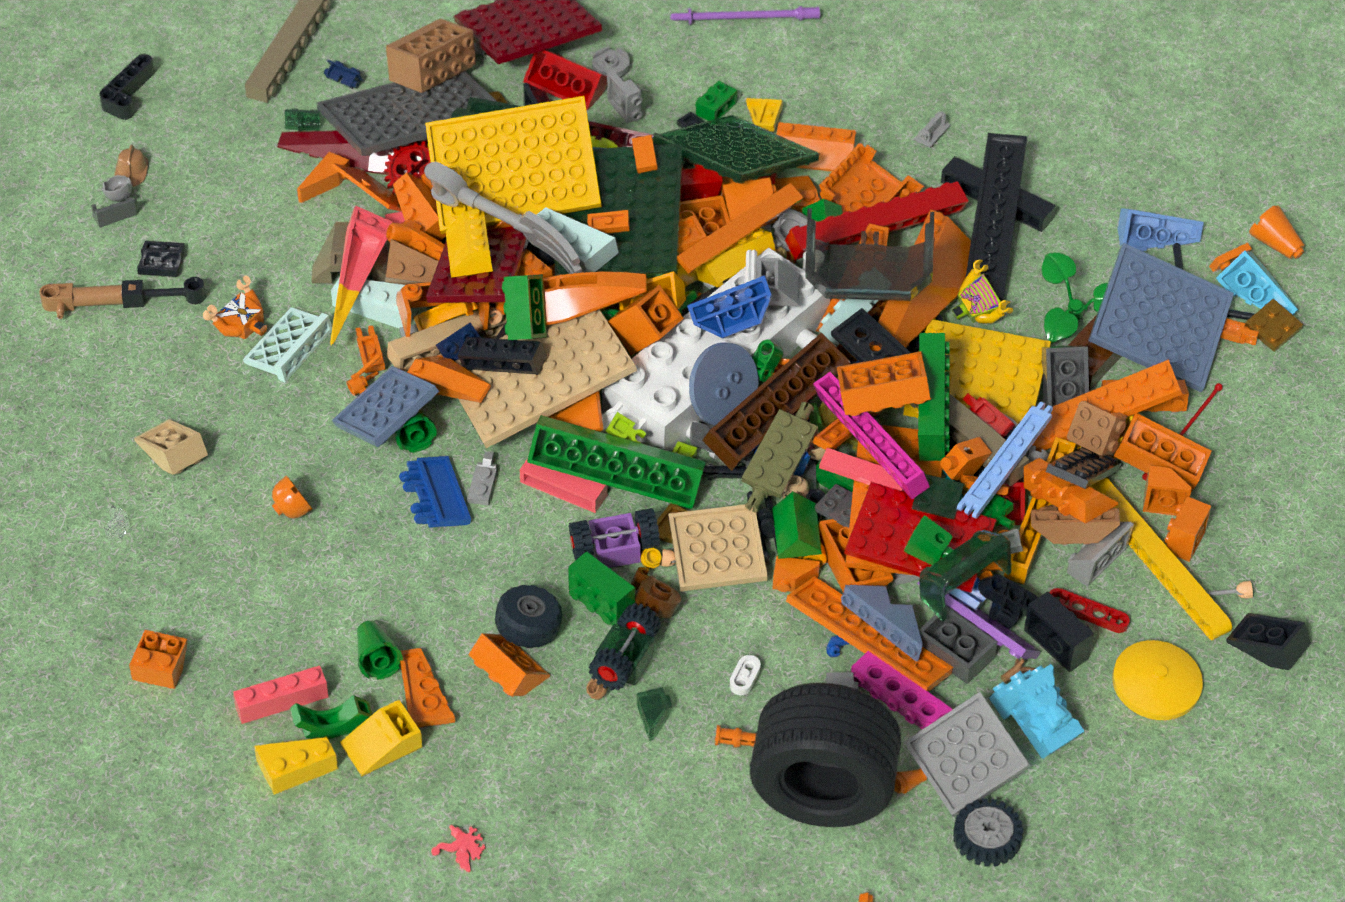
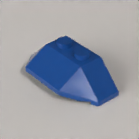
M764 275L687 305L695 326L721 338H726L762 324L772 298V293Z

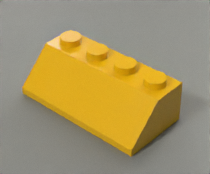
M476 208L463 211L446 231L451 277L491 272L493 270L484 211Z

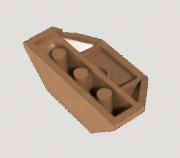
M1053 504L1041 507L1038 510H1031V527L1053 544L1099 543L1120 525L1119 509L1117 508L1106 511L1086 524L1071 515H1062L1059 513L1058 507Z

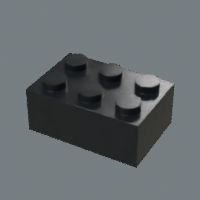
M1047 591L1028 604L1024 631L1069 673L1089 659L1094 633L1072 611L1064 607L1058 598L1053 597Z

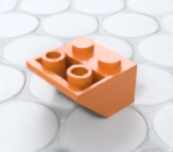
M144 630L129 664L132 680L175 689L183 671L188 640L186 638Z

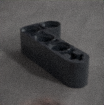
M149 54L138 55L99 92L101 108L104 112L122 120L133 117L134 109L131 96L154 75L153 60Z

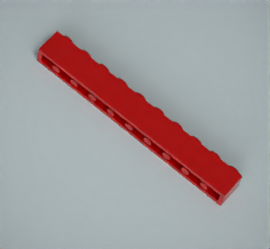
M958 181L954 183L947 182L940 187H929L923 192H912L902 198L898 196L885 203L881 201L871 207L863 206L857 211H846L840 216H829L822 221H812L801 227L799 225L794 226L789 230L785 242L794 259L797 260L803 258V254L808 250L813 249L825 252L859 242L869 224L889 228V233L925 222L930 209L940 212L945 216L961 212L969 200Z

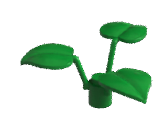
M1048 253L1045 255L1041 270L1043 278L1049 283L1059 284L1064 280L1069 297L1068 310L1064 311L1056 307L1048 311L1045 316L1044 330L1051 344L1066 339L1077 331L1078 320L1083 318L1084 310H1088L1091 303L1094 302V310L1098 313L1108 284L1103 283L1097 286L1093 291L1094 298H1091L1085 305L1081 300L1073 299L1068 278L1076 274V265L1069 256L1062 253Z

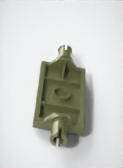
M802 402L795 416L779 409L742 476L741 481L750 485L753 491L748 502L745 504L749 511L753 507L752 512L756 513L763 499L767 498V496L773 495L781 499L818 431V426L807 422L811 412L814 410L811 404H808L806 408L807 402Z

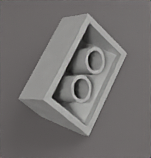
M1120 522V525L1099 543L1083 544L1081 550L1078 553L1074 552L1068 559L1067 573L1088 587L1127 549L1134 524L1132 522Z

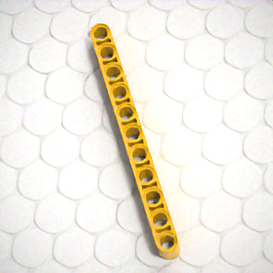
M1106 477L1091 485L1094 489L1119 502L1113 508L1119 509L1120 522H1132L1134 524L1128 545L1141 560H1144V564L1156 575V578L1162 585L1169 590L1168 592L1210 640H1214L1230 632L1232 624L1228 616L1111 481Z

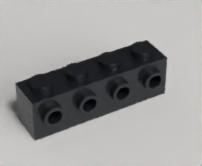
M466 337L457 355L462 366L467 370L536 375L539 374L547 357L542 343L538 341Z

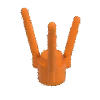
M381 354L374 357L357 373L351 375L350 380L346 381L347 387L353 396L365 391L366 387H368L367 381L379 374L376 371L366 377L362 375L382 357Z

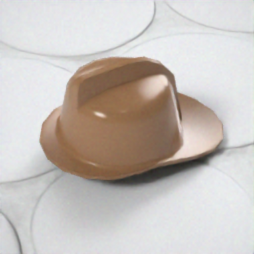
M130 145V148L121 151L118 156L115 176L129 177L132 187L141 184L146 178L148 159L139 149Z

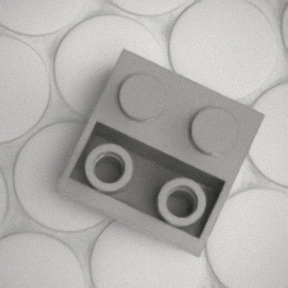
M757 258V278L765 275L772 293L769 306H798V273L779 258Z

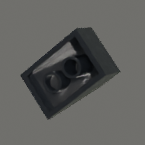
M1247 613L1226 639L1228 644L1267 666L1283 670H1290L1311 644L1305 622Z

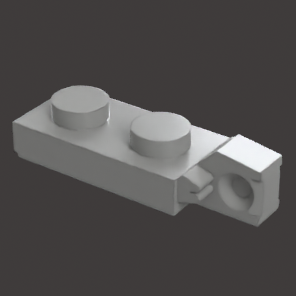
M485 452L483 463H477L467 503L489 505L497 475V465L493 464L494 453Z

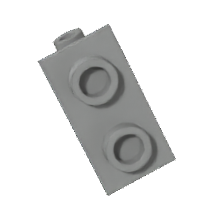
M937 112L935 117L918 133L914 140L931 148L951 125L946 122V114L944 112Z

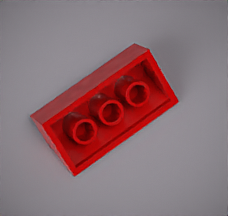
M545 49L533 54L523 82L529 83L562 100L584 96L586 110L588 111L604 94L607 86V75Z

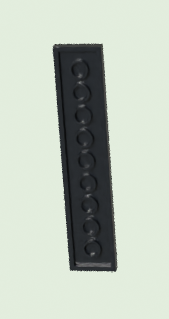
M988 133L966 276L974 269L973 264L976 260H983L980 263V268L982 269L984 265H988V270L980 272V274H984L999 300L1003 301L1027 136Z

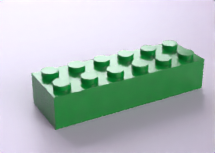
M920 333L919 352L922 354L931 400L919 404L918 408L919 461H941L945 457V452H949L950 341H945V333Z

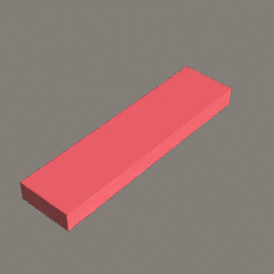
M829 448L826 449L819 465L820 469L868 485L874 482L903 491L882 466Z

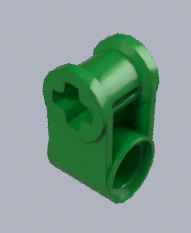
M768 339L759 343L752 356L757 368L758 377L762 382H765L773 375L776 366L783 357V348Z

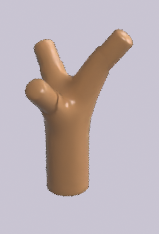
M1016 659L1014 666L1001 675V679L1007 683L1011 680L1010 677L1019 671L1025 673L1029 670L1033 671L1035 668L1021 667L1025 660Z

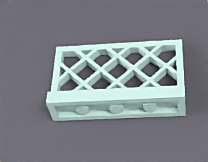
M291 307L243 359L244 363L275 374L279 380L286 382L332 332L329 315L321 313L320 316H316ZM293 315L300 317V319L288 322ZM313 322L311 326H304L306 323ZM302 325V328L290 331L291 327ZM288 329V332L276 335L279 330ZM301 335L299 339H292L294 336ZM290 338L288 342L278 343L279 340ZM276 342V345L264 348L267 343ZM290 348L287 352H280L282 349ZM278 351L277 355L266 357L267 353ZM264 355L262 359H253L255 356ZM278 361L274 366L268 365V363Z

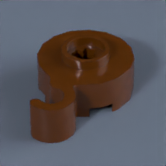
M639 567L631 581V585L637 590L635 602L638 606L643 604L644 608L647 606L651 608L650 610L655 611V616L671 618L681 602L680 594L668 584L648 576V568Z

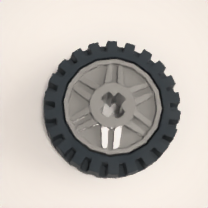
M986 798L982 799L981 803L978 800H974L972 805L970 803L966 804L965 808L959 811L953 829V840L956 848L960 849L959 853L962 856L966 855V860L970 862L974 859L976 865L980 866V863L984 862V867H989L990 863H993L995 867L999 866L1000 862L1005 864L1008 862V859L1012 860L1015 857V853H1018L1023 838V823L1021 819L1019 820L1018 813H1013L1014 809L1011 806L1006 809V803L1002 801L997 805V800L992 799L991 803H988Z

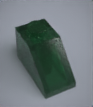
M663 687L637 693L636 706L649 741L655 739L669 718V708H672L670 696L665 695Z

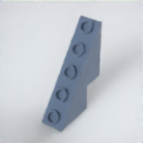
M845 585L843 595L841 596V603L913 660L918 661L923 644L912 605L890 604L886 586Z

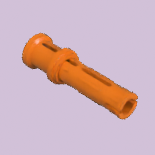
M717 725L714 745L721 743L733 745L734 748L740 747V745L754 747L756 733L743 732L739 727L729 729Z

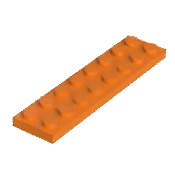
M1169 359L1053 406L1050 422L1032 444L1036 446L1035 450L1041 452L1042 449L1052 448L1056 437L1069 441L1067 434L1081 401L1089 402L1109 413L1120 412L1128 417L1183 395Z
M815 576L787 595V603L864 654L867 651L871 652L928 692L952 674L953 667L923 647L919 660H913L841 603V596L843 594Z

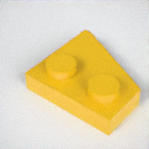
M746 98V104L755 130L774 132L783 107L782 100Z

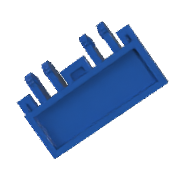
M449 456L417 458L416 461H407L408 471L400 473L399 478L402 482H405L402 486L404 491L416 492L420 502L414 503L410 507L411 512L416 514L414 516L415 523L428 524L429 528L470 524L471 517Z

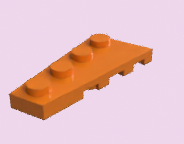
M422 649L402 650L403 661H400L407 711L417 727L455 723V717L448 707V702L432 674L431 667Z

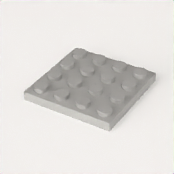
M981 692L904 741L906 747L953 818L959 814L962 808H965L966 804L970 803L972 805L974 800L980 801L1031 767Z

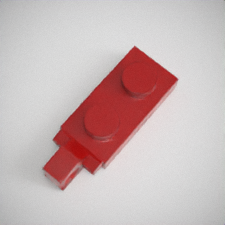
M969 393L963 398L965 403L970 406L969 410L1003 438L1015 426L1010 419L985 398L979 397L976 400Z

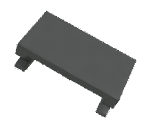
M129 192L125 193L126 200L119 203L111 204L101 209H97L96 204L91 205L92 215L99 228L137 215L135 201L133 197L130 198Z

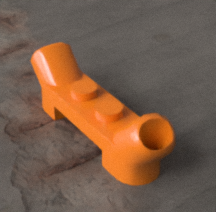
M406 220L403 223H391L386 231V238L389 242L392 239L439 261L445 244L421 231V225L412 220Z

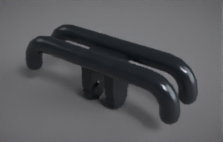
M753 491L747 493V502ZM772 495L764 498L766 508L756 512L765 563L770 561V554L767 550L765 539L774 538L777 550Z

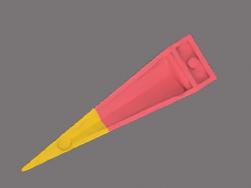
M355 206L352 211L346 231L330 340L331 345L334 344L387 240V228L393 223L358 206Z

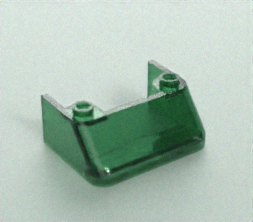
M989 530L975 532L972 538L931 567H926L921 571L919 578L920 599L942 621H945V595L993 561L1007 575L1011 574L1010 540L1003 534Z

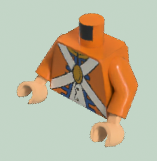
M246 275L243 277L246 285L242 284L240 280L236 283L237 288L244 290L245 293L240 292L218 313L217 308L213 305H209L207 310L203 312V318L208 321L212 320V324L224 336L246 339L253 332L262 336L267 331V325L264 324L263 317L264 309L254 290L249 288L251 280Z

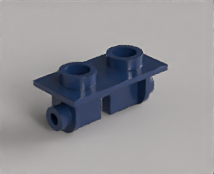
M329 59L327 60L330 67L324 70L326 78L339 82L341 77H343L340 83L351 89H357L360 85L359 81L365 82L361 72L356 68L351 67L349 69L340 61L336 60L333 62Z

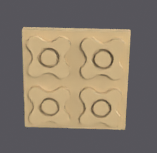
M744 504L668 514L680 592L767 581L756 513L752 512L753 507L750 511Z

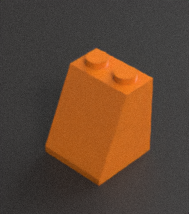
M770 178L723 185L721 196L723 195L730 222L774 194L776 187L774 184L771 185ZM777 217L772 221L768 222L767 224H765L764 226L775 223L777 221Z
M658 285L619 311L607 322L630 355H633L661 339L684 318L662 287Z

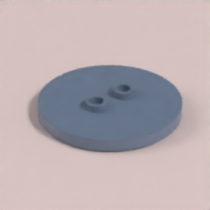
M726 342L713 344L699 355L692 368L689 380V395L692 406L700 419L709 425H716L758 388L757 368L751 355L743 347Z

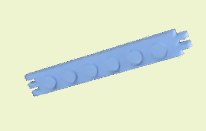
M1040 402L1037 407L1032 406L959 502L957 510L962 511L965 508V514L970 515L973 511L972 517L976 519L979 517L1050 422L1052 406L1048 405L1043 410L1045 403Z

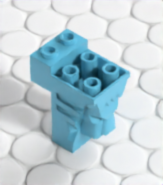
M1052 664L1045 668L1041 665L1033 671L1029 670L1024 674L1019 671L1010 677L1011 682L1007 685L1002 682L994 687L995 693L989 697L1004 720L1011 715L1014 717L1042 759L1084 732L1079 721L1074 719L1071 712L1067 710V703L1059 694L1060 688L1054 684L1055 676Z

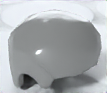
M116 175L107 182H103L101 190L109 200L120 202L126 199L125 193L129 192L131 194L132 182L129 177Z

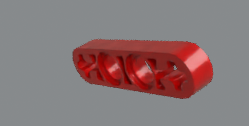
M1054 588L1049 592L1053 597H1060L1061 604L1081 620L1116 633H1124L1128 630L1130 618L1124 612L1064 589ZM1074 604H1081L1084 609L1076 610L1072 606ZM1101 612L1104 614V617L1097 618L1093 613Z

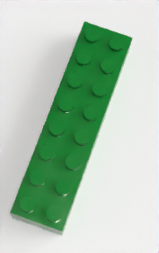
M542 415L536 424L527 463L689 509H693L706 463L702 460Z

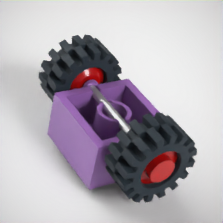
M649 508L635 511L636 526H634L631 513L588 520V522L583 520L569 523L570 541L575 561L587 551L608 568L640 563V547L641 549H648L660 546L659 528L654 509Z

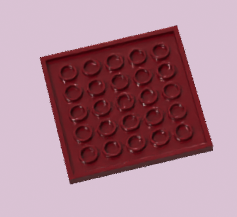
M495 0L493 3L477 6V8L463 10L454 15V20L458 25L473 30L474 41L498 65L603 31L602 24L576 0Z

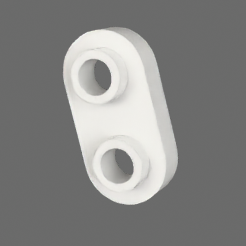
M746 655L739 660L730 678V690L734 694L746 695L751 691L760 673L761 663L757 657Z

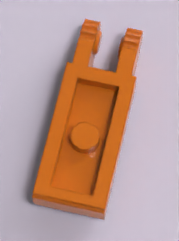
M373 325L368 326L369 336L364 337L360 327L356 328L357 345L363 367L378 354L382 355ZM383 356L368 368L365 373L385 370Z

